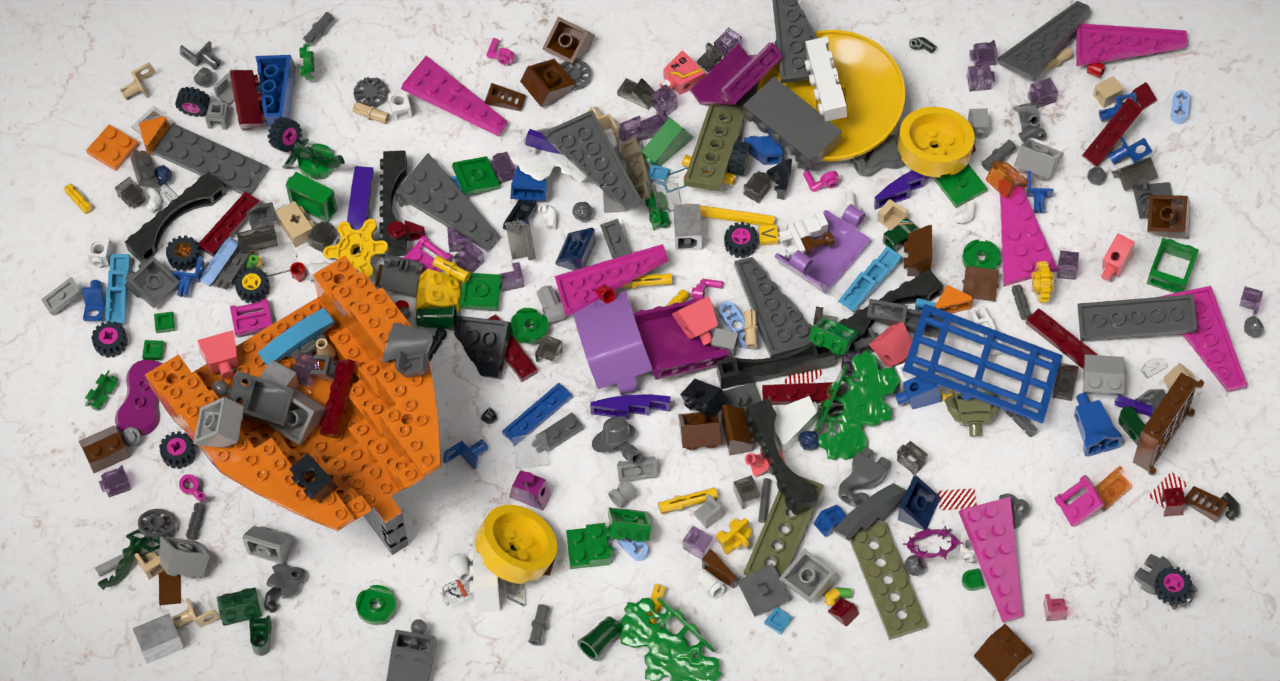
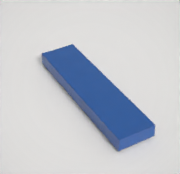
M560 383L556 384L503 429L502 434L515 446L518 445L572 398V394Z

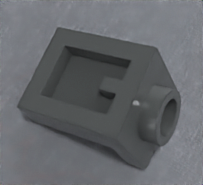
M872 327L868 328L867 339L861 338L854 342V356L862 354L863 351L874 353L869 343L878 337L877 332L874 333Z

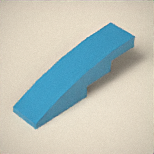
M887 246L864 272L861 271L838 302L854 313L892 273L903 259L902 256Z
M110 254L108 287H106L105 324H107V321L125 324L129 289L124 285L127 282L125 278L130 273V254Z
M322 308L287 329L261 349L258 354L267 366L271 360L278 363L285 356L291 357V353L294 350L300 349L302 345L310 340H316V337L329 329L335 321L326 308Z

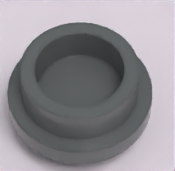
M1096 166L1088 171L1087 179L1090 183L1099 185L1105 181L1106 173L1103 168Z
M129 427L122 432L121 438L126 446L133 447L139 444L141 433L138 429Z

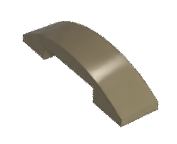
M633 137L621 143L620 148L622 157L627 162L630 179L640 198L644 201L652 195L651 178L645 156L641 152V145L637 137Z

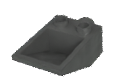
M237 371L233 375L230 387H228L225 381L221 380L213 385V391L217 396L227 394V398L234 402L239 399L242 400L240 405L244 406L243 419L284 426L294 389L241 371Z
M416 619L412 622V632L395 630L386 681H429L437 641L435 636L424 634L427 625L423 620Z

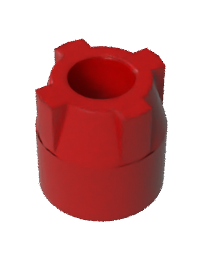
M1100 62L1089 64L1086 73L1101 78L1106 65Z
M295 262L290 266L292 279L302 282L304 277L307 276L304 264Z
M602 284V286L595 290L598 298L604 303H611L615 299L614 290L605 284Z

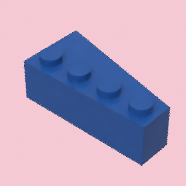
M291 55L255 56L262 93L264 117L270 129L271 123L274 124L275 119L279 120V117L289 118L296 71Z

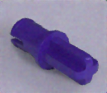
M1117 395L1114 401L1115 406L1121 408L1132 407L1137 413L1147 415L1148 417H1151L1153 412L1152 405L1137 401L1138 398L1134 400Z

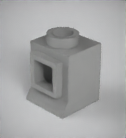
M222 100L209 102L205 118L208 129H212V121L221 122L222 129L226 130L229 117L228 104Z
M988 108L969 109L968 121L973 128L975 138L988 137Z

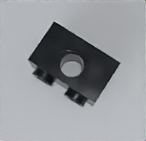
M696 378L680 394L684 400V405L689 410H696L702 415H709L711 417H715L722 409V405L728 403V399L721 388Z
M308 453L289 469L293 474L291 479L298 486L303 485L306 488L303 492L310 500L315 498L321 503L338 488L333 479ZM316 477L314 481L308 482L310 478Z

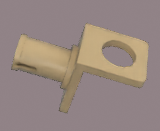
M150 62L131 72L134 82L120 89L125 99L139 91L148 98L140 81L156 73ZM149 69L147 73L140 74L143 70Z
M594 106L596 111L594 113L603 130L610 128L616 140H618V127L611 114L602 116L599 108Z
M189 598L185 599L188 610L172 616V620H175L173 622L177 628L191 621H194L201 628L221 618L215 609L199 616L194 603Z

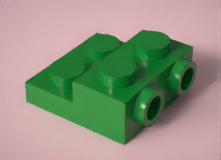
M823 317L812 327L808 340L818 347L830 349L834 354L844 355L849 350L851 343L857 339L859 332Z
M609 507L608 530L611 537L617 540L629 538L636 542L650 540L652 525L647 511Z
M605 523L587 524L586 528L566 530L570 569L610 565L609 558H613L612 546H608L607 540H611V536Z

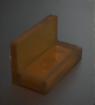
M1001 161L993 162L986 177V181L1005 198L1010 197L1014 186L1026 187L1029 182L1008 162Z
M1121 466L1117 467L1095 486L1105 504L1100 508L1103 512L1132 489L1133 485L1121 475L1123 470Z

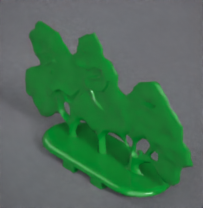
M863 351L862 354L852 357L853 375L846 377L845 373L848 364L845 363L836 381L829 385L826 391L829 394L828 398L820 404L819 411H821V414L815 425L814 433L818 432L824 421L828 422L829 431L821 434L818 438L819 447L827 452V459L836 460L839 457L844 460L852 459L857 452H861L865 447H868V439L862 430L864 424L875 426L881 420H892L891 407L883 401V396L894 393V390L900 383V378L896 375L894 368L879 370L877 357L868 351ZM854 378H858V379H859L858 382H855V381H852V380H853ZM845 381L850 389L844 396L840 397L836 393L841 382ZM833 400L843 405L842 413L836 417L828 414ZM837 418H842L843 420L839 422ZM833 422L839 425L840 433H836L833 429L835 426ZM830 432H833L834 437L830 436Z
M657 597V601L666 609L664 614L654 612V604L650 598H642L637 603L627 602V606L624 608L626 614L620 619L622 630L620 640L621 644L632 648L647 646L649 648V652L645 655V664L647 665L645 679L660 681L667 676L670 677V681H716L721 676L719 659L705 657L701 652L703 646L711 652H715V650L700 636L701 632L695 624L691 623L689 625L686 623L687 619L679 609L674 611L659 597ZM648 612L653 613L652 616H648L647 614ZM657 617V620L662 619L657 624L649 623V619ZM671 617H674L684 626L678 634L673 635L666 628V621ZM663 623L664 627L660 629V625ZM689 631L699 640V643L689 647L683 635ZM697 652V658L693 659L692 656Z

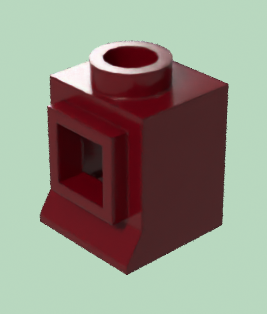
M1181 488L1163 489L1161 502H1166L1163 516L1184 515L1183 509L1186 502Z

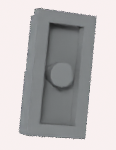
M70 277L41 300L49 313L54 316L81 295L82 291L74 279Z
M655 456L642 458V461L637 465L631 463L630 460L618 461L619 482L658 477Z

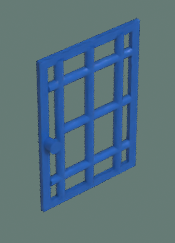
M924 304L902 371L960 392L964 400L969 401L972 398H976L1043 424L1062 355ZM929 314L942 318L944 320L942 322L937 319L929 317ZM952 322L960 326L966 327L968 329L974 330L976 332L982 333L984 335H987V338L963 330L961 328L955 327L950 324ZM926 324L941 329L937 341L922 336ZM949 332L984 345L981 358L945 345L947 333ZM994 338L1006 342L1008 344L1014 345L1016 347L1022 348L1024 350L1030 351V354L995 342ZM919 344L934 349L931 361L916 356ZM991 348L1027 361L1025 373L1022 374L988 361ZM941 352L978 365L975 377L939 365L938 361ZM1040 355L1048 359H1051L1052 363L1041 358H1038L1037 356ZM913 363L925 367L928 370L925 371L917 367H914ZM1035 365L1049 370L1046 382L1032 377ZM985 368L1021 381L1019 394L982 381ZM935 372L965 382L966 384L962 385L949 379L943 378L941 376L935 375ZM1029 385L1044 390L1041 402L1026 397ZM977 387L1016 402V405L978 391ZM1026 405L1038 410V413L1023 408V406Z

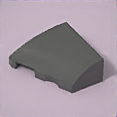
M393 323L382 362L389 363V360L396 359L397 352L400 351L406 356L419 353L428 355L433 342L432 332Z

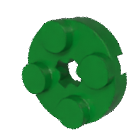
M306 43L303 47L299 48L300 58H303L304 65L300 68L301 77H305L306 80H314V76H311V72H314V53L309 51L312 43Z
M318 143L311 145L312 147L310 148L316 153H321L323 158L334 159V154L328 146ZM298 156L300 172L308 178L326 179L334 169L314 164L312 160L308 158L302 159Z
M973 240L965 246L962 262L965 268L966 266L996 270L1000 263V251L991 241ZM977 255H984V260H979Z
M534 308L519 309L510 321L512 323L510 331L518 343L524 342L528 344L542 342L549 327L548 320L544 314L537 313L538 310ZM526 323H530V326L534 327L527 328Z
M372 585L365 591L362 590L356 599V609L359 618L372 625L387 624L396 611L394 595L387 587L382 585ZM376 601H379V605L381 606L377 609H374L373 606H371V604H375Z

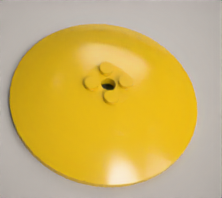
M816 31L817 38L828 37L829 51L832 52L834 68L837 70L839 84L841 85L847 108V117L830 121L842 131V141L821 161L833 162L852 159L879 146L896 128L905 104L903 76L893 57L875 41L849 31ZM779 61L759 80L757 92L773 77L781 82ZM809 80L783 83L819 112L818 104L820 103L819 100L815 101L813 93L815 86H811Z

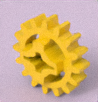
M1038 261L1035 266L1036 272H1032L1031 275L1032 292L1036 293L1038 303H1048L1050 292H1054V274L1048 268L1047 261Z

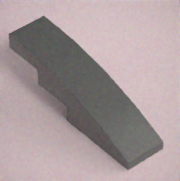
M869 299L867 318L888 326L903 322L908 332L915 333L922 311L907 309L908 305ZM929 316L943 322L942 318ZM926 324L923 335L938 338L941 329Z
M894 483L879 490L846 515L833 530L836 534L849 541L860 528L866 531L876 519L882 521L905 496L906 490Z

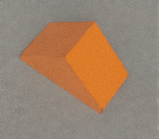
M165 116L138 123L146 152L151 155L170 127Z
M947 285L935 308L951 314L972 309L973 298Z

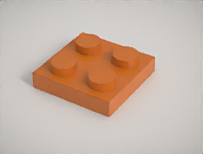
M109 124L87 148L86 152L89 156L117 171L139 144L138 141Z

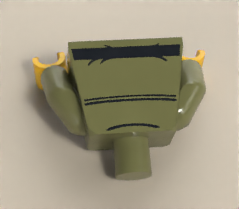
M949 389V395H945L941 391L942 401L945 402L947 410L953 419L959 422L960 426L969 425L970 437L981 436V425H988L990 421L994 420L1000 407L976 398H972L969 401L964 400L961 397V393H955L953 398L952 389ZM983 392L1000 399V396L991 392Z

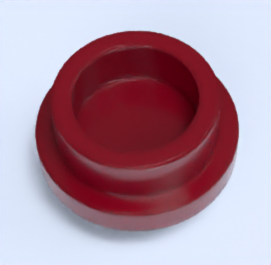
M394 221L388 225L387 233L393 239H401L406 233V227L402 222Z

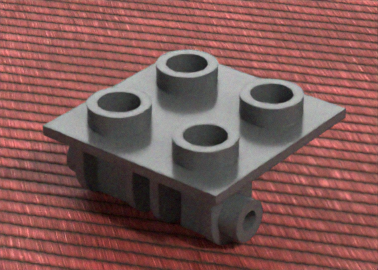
M1141 179L1138 185L1132 186L1139 219L1148 218L1150 195H1172L1170 182L1149 184L1146 179Z
M385 254L378 288L415 297L423 264L419 261L416 262L404 259L403 257Z

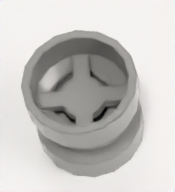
M624 480L618 484L617 490L613 489L608 493L611 501L619 508L626 504V500L632 499L636 495L634 489Z

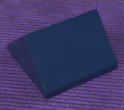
M591 227L568 233L555 264L573 271L584 268L596 243L595 229Z
M917 475L913 476L899 507L898 521L925 530L941 497Z

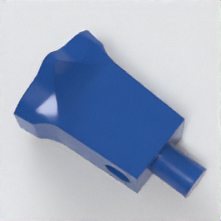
M1087 393L1078 394L1076 399L1079 405L1075 407L1074 418L1084 443V455L1093 456L1120 447L1123 437L1113 426L1101 401L1090 402Z

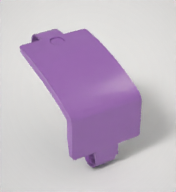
M851 203L841 216L842 219L828 210L823 212L828 223V231L834 237V246L827 247L823 245L816 248L812 256H807L799 250L793 254L791 259H788L787 255L782 256L779 253H776L774 256L779 264L824 294L839 281L871 242L869 237L857 230L863 222L866 213Z
M623 291L615 294V299L611 303L607 304L598 299L574 312L573 316L597 388L601 389L616 383L621 396L638 390L635 376L651 371L652 366L642 342L627 292Z

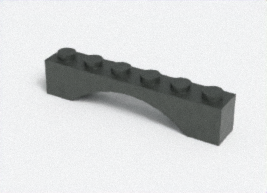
M383 151V158L380 159V170H383V174H380V186L383 185V190H380V202L383 201V206L379 208L380 218L383 217V222L379 223L380 234H383V238L379 239V241L383 240L388 244L389 249L385 254L405 256L407 254L406 233L401 239H393L388 235L387 227L391 222L397 221L392 211V205L397 188L407 176L406 151Z
M210 172L200 176L197 182L191 187L186 188L178 198L173 199L153 219L144 223L141 229L128 237L125 241L128 252L139 262H142L144 259L149 260L157 253L159 242L166 229L176 219L189 211L213 206L226 195L224 185Z
M929 269L918 273L909 282H903L894 291H888L879 300L903 305L915 304L917 298L931 302L942 295L943 285ZM868 306L855 311L851 317L844 318L838 322L859 332L857 339L851 343L848 351L853 349L854 342L861 338H866L868 328L875 322L867 318Z
M811 342L795 351L770 358L742 359L735 357L717 361V375L720 387L726 388L834 366V353L826 347H818Z
M768 398L748 405L744 419L746 424L750 425L753 430L752 435L761 447L762 457L766 458L769 463L768 468L771 475H774L777 480L778 490L783 492L787 508L791 509L793 515L814 508L818 498L810 482L795 474L779 455L774 439V423L777 414Z

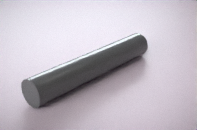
M769 478L763 479L758 522L765 523L767 517L771 483Z

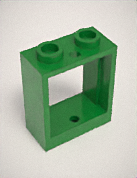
M295 172L292 177L287 179L286 189L289 202L295 201L298 207L302 206L306 213L328 224L338 210L334 190L298 172Z
M1162 238L1146 284L1172 293L1185 291L1199 249L1191 245L1177 243L1172 239ZM1163 253L1190 261L1184 279L1157 270Z

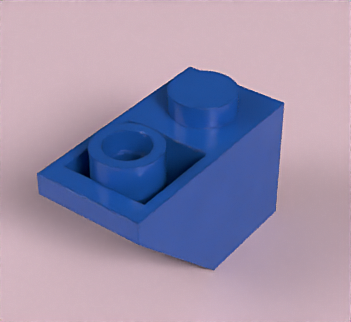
M770 135L744 137V142L751 144L749 154L763 165H773L782 162V146L776 144Z

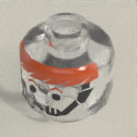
M458 579L444 585L442 592H440L445 606H449L452 609L466 604L469 601L468 595L471 594L468 584H463Z

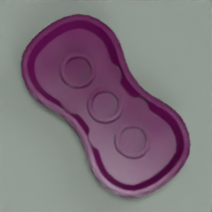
M141 360L129 368L126 375L127 395L115 415L116 427L121 432L126 428L134 427L140 431L141 435H146L157 427L160 420L159 399L148 385L145 374L163 364L162 362Z

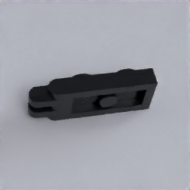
M518 200L504 221L503 229L520 235L536 211L537 201Z

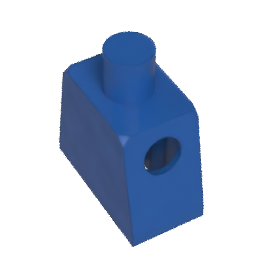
M518 165L511 183L510 199L546 201V179L538 181L532 178L531 175L520 171Z
M917 376L903 383L905 391L895 394L898 405L909 402L912 409L942 402L938 384Z

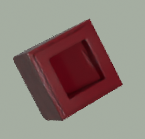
M1147 82L1132 91V93L1135 92L1137 95L1136 104L1143 108V110L1157 101Z
M404 221L407 241L419 240L425 235L423 226L410 221Z
M840 598L828 610L830 615L846 627L859 615L855 604L843 598Z

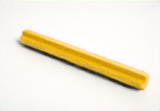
M700 205L702 217L757 225H774L775 216Z

